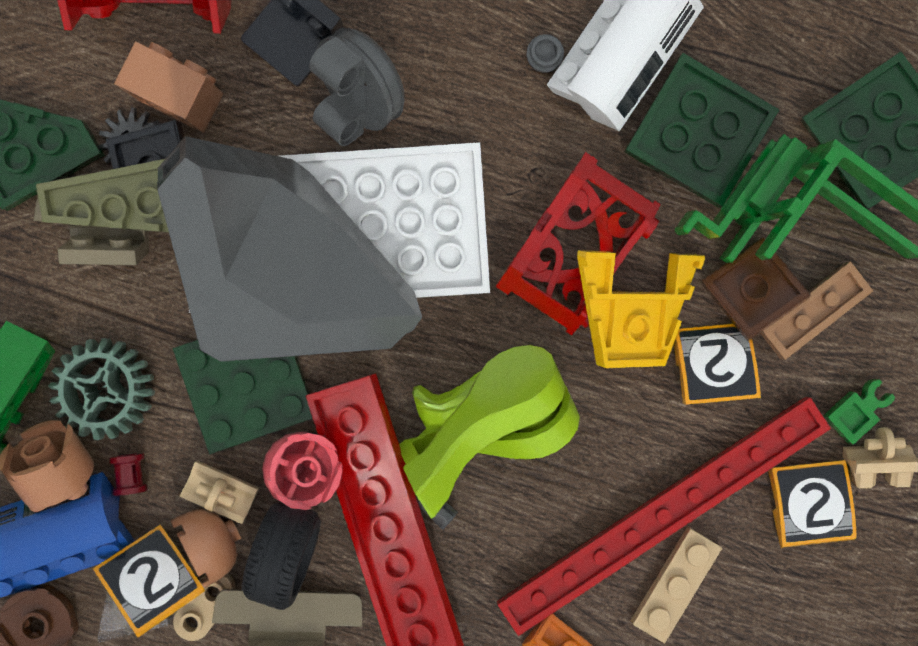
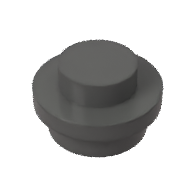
M543 34L536 36L528 45L526 52L527 61L538 72H552L560 66L563 60V46L552 35Z

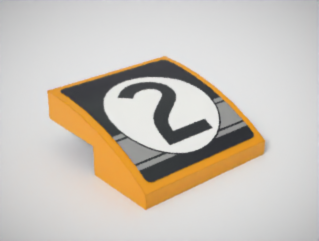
M734 324L679 329L674 342L676 366H679L683 404L761 398L758 368L752 339L747 341Z
M846 460L771 468L768 471L776 508L773 510V516L780 548L856 539L854 501Z
M161 525L93 568L137 638L205 592L203 586Z

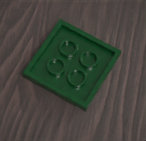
M899 52L802 117V124L818 145L836 139L901 188L918 178V73L902 52ZM836 166V171L863 207L870 209L884 200L841 167Z
M682 53L628 143L624 153L714 206L721 208L730 196L780 109Z
M198 340L173 348L209 455L313 419L306 400V395L310 393L297 356L220 362L201 351Z

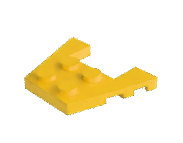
M578 250L577 258L596 365L603 368L666 366L682 321L678 320V316L684 300L691 299L695 287L690 284L696 269H702L705 256L669 253L665 292H612L616 253Z

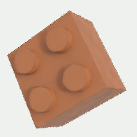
M135 41L114 84L137 101L204 133L223 96V93L214 85L216 79L208 75V71L190 60L186 59L184 65H182L181 61L172 57V52L156 43L151 42L149 47H146Z

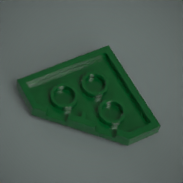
M0 99V208L2 210L9 211L37 195L36 184L65 179L105 156L87 123L82 120Z

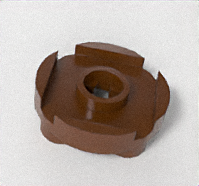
M51 585L31 587L20 591L8 599L0 611V646H69L79 629V623L72 604ZM32 616L42 619L44 622L43 628L45 631L43 634L39 630L34 632L30 630L29 626L33 623Z

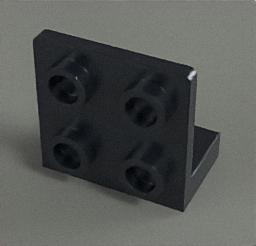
M271 0L241 36V41L293 85L299 87L311 73L309 68L310 60L316 52L319 42L328 36H333L336 30L344 28L341 18L319 0Z

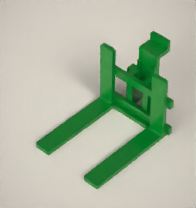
M783 134L777 142L773 139L769 141L713 221L699 211L692 210L686 212L674 231L680 236L688 234L692 228H695L708 239L719 238L734 219L742 227L720 257L724 262L731 263L739 255L761 222L780 219L755 253L761 260H767L774 255L818 193L907 259L918 258V246L827 179L838 165L916 224H918V200L836 139L807 149L808 146L796 137L790 139ZM794 176L804 183L796 197L776 202Z

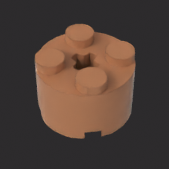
M59 420L45 421L26 429L20 434L23 440L14 448L9 443L0 455V471L32 512L42 511L46 507L56 505L66 499L75 500L80 498L88 489L86 482L89 480L94 469V461L73 428L69 424L65 428Z

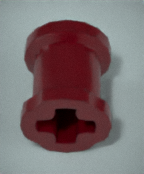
M144 453L109 457V462L114 465L116 487L112 489L114 496L148 491V485L143 483L141 461L145 459Z

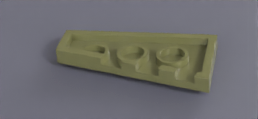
M165 159L36 184L42 222L169 232L157 190L158 167Z

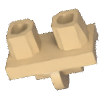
M888 427L878 428L875 433V439H865L864 446L843 447L842 457L850 466V479L859 489L873 488L876 483L877 473H886L885 480L889 485L910 487L914 472H918V458H916L912 447L906 445L904 438H894L893 432Z
M197 460L192 467L180 497L200 505L206 510L243 524L259 487Z

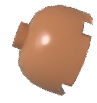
M195 509L170 520L174 528L180 525L183 528L182 531L176 534L198 577L203 574L206 575V577L200 579L203 588L216 583L230 572L237 558L235 542L241 539L231 519L224 522L218 513L206 509Z

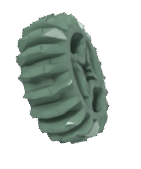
M102 338L99 344L95 339L86 340L85 348L81 345H74L71 348L73 356L64 354L60 357L65 368L55 367L52 370L53 374L60 379L48 385L50 389L58 390V396L52 397L49 402L61 404L62 408L57 411L55 416L58 418L69 417L65 428H67L68 424L72 428L79 425L78 436L85 437L92 433L94 440H101L105 434L109 439L119 437L120 431L124 434L133 430L131 422L136 424L143 422L144 418L139 410L148 411L152 407L149 402L143 399L147 396H153L155 390L145 388V382L154 379L153 374H142L141 370L148 366V362L146 360L134 362L139 351L130 349L125 353V342L118 341L113 345L110 338ZM97 358L107 359L104 367H99L94 376L91 374H81L84 367ZM121 371H123L127 378L129 390L120 383ZM105 382L106 385L104 387H107V393L109 394L100 396L99 393L102 390L98 391L96 383ZM77 389L84 395L85 401L83 406L79 400ZM109 402L125 404L121 412L114 418H98L100 412L106 409Z

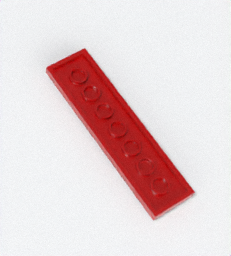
M376 373L306 395L317 434L334 444L337 449L335 452L338 455V462L342 464L341 480L336 492L386 646H464L415 492L403 469L405 462L401 455V449Z

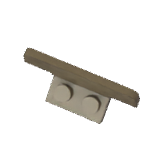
M38 197L33 221H42ZM70 224V240L57 249L59 264L137 265L149 253V231Z
M223 589L216 596L212 623L250 624L248 646H324L326 626L362 627V601L359 595L354 592L299 591L290 607L278 610L247 599L242 589Z

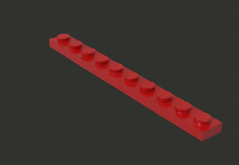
M810 397L802 398L497 601L498 607L518 636L523 634L831 428Z

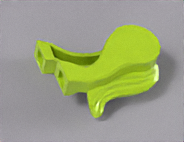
M532 345L519 346L499 353L488 361L480 372L451 391L438 395L433 394L421 385L413 387L412 394L416 409L426 429L418 437L406 439L399 446L406 464L403 469L419 501L432 519L449 499L454 484L465 465L477 453L510 459L543 458L559 451L570 442L578 430L580 416L552 354L542 347Z

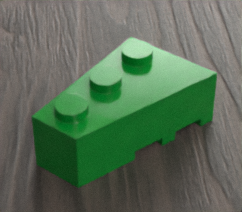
M8 321L0 329V454L7 446L2 441L11 423L18 425L24 413L18 411L20 405L29 392L35 393L55 353L54 348L48 341Z

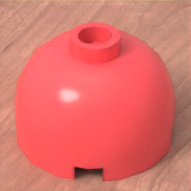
M302 431L284 435L273 443L265 455L262 467L264 483L271 495L286 506L293 509H313L311 507L318 505L320 502L325 503L328 501L340 484L342 464L338 462V455L335 452L337 449L333 443L318 434Z

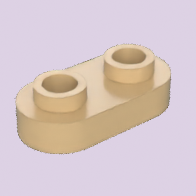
M229 573L216 583L204 588L205 592L177 610L173 625L176 633L181 638L188 641L199 640L215 624L212 623L216 597H212L209 594L208 588L214 586L219 591L223 589H236L235 581ZM187 617L195 618L198 626L195 628L190 627L186 621Z

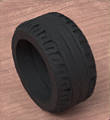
M280 501L269 508L258 529L244 570L242 591L247 599L278 610H284L293 604L305 579L317 543L321 520L316 512L313 510L293 509Z

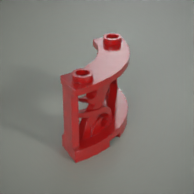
M585 152L568 176L550 206L547 207L531 231L530 236L495 286L507 295L512 291L566 327L565 332L571 336L580 325L587 328L589 321L579 267L561 270L563 250L558 239L551 233L554 226L575 230L595 221L599 238V251L613 252L612 236L625 238L615 251V273L642 236L647 239L659 223L655 215L661 205L655 200L653 202L649 201L597 166L598 160ZM586 180L611 195V197L602 203L595 190ZM617 200L639 214L636 221L628 228H622L619 225V218L626 214V212H616L609 217L607 216L606 209ZM572 206H578L581 209V214L587 208L591 212L587 217L577 222L572 221L568 215L569 209ZM545 248H551L555 251L553 270L547 269L551 260L542 261L540 259V253ZM522 276L531 280L548 283L546 292H543L522 278ZM556 283H564L562 285V295L566 301L569 292L575 290L580 294L579 304L574 311H571L552 298Z

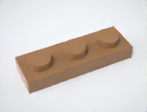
M851 261L842 264L808 292L811 296L807 301L760 333L780 360L789 358L873 292V289Z

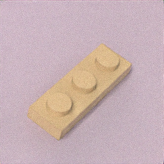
M687 526L631 618L632 624L665 644L722 550V547Z

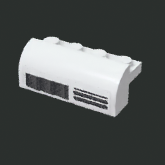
M604 0L547 86L553 93L580 104L592 120L620 131L704 8L701 1Z

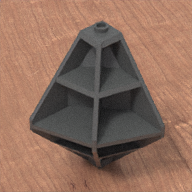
M185 136L158 167L157 190L200 350L221 362L391 349L406 333L412 332L422 319L414 290L316 178L293 159Z

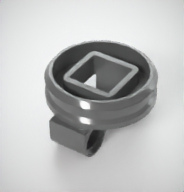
M340 28L335 31L333 36H328L319 42L316 52L310 60L309 68L314 75L324 82L331 95L325 98L314 111L313 122L339 145L346 146L363 135L364 128L372 131L382 130L391 120L401 115L405 101L403 84L393 62L377 42L367 34L351 28Z

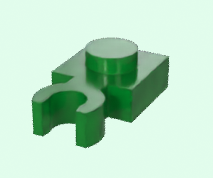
M880 379L868 380L862 387L861 396L856 392L849 391L823 415L848 444L854 445L880 421V418L874 413L878 407H887L895 399V396L891 393H885L880 399L875 397V389L882 384Z

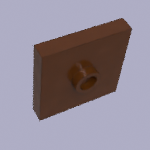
M761 238L740 253L733 262L724 264L702 280V285L747 341L807 301L811 296L776 252L767 260H761L755 255L765 241L764 238Z

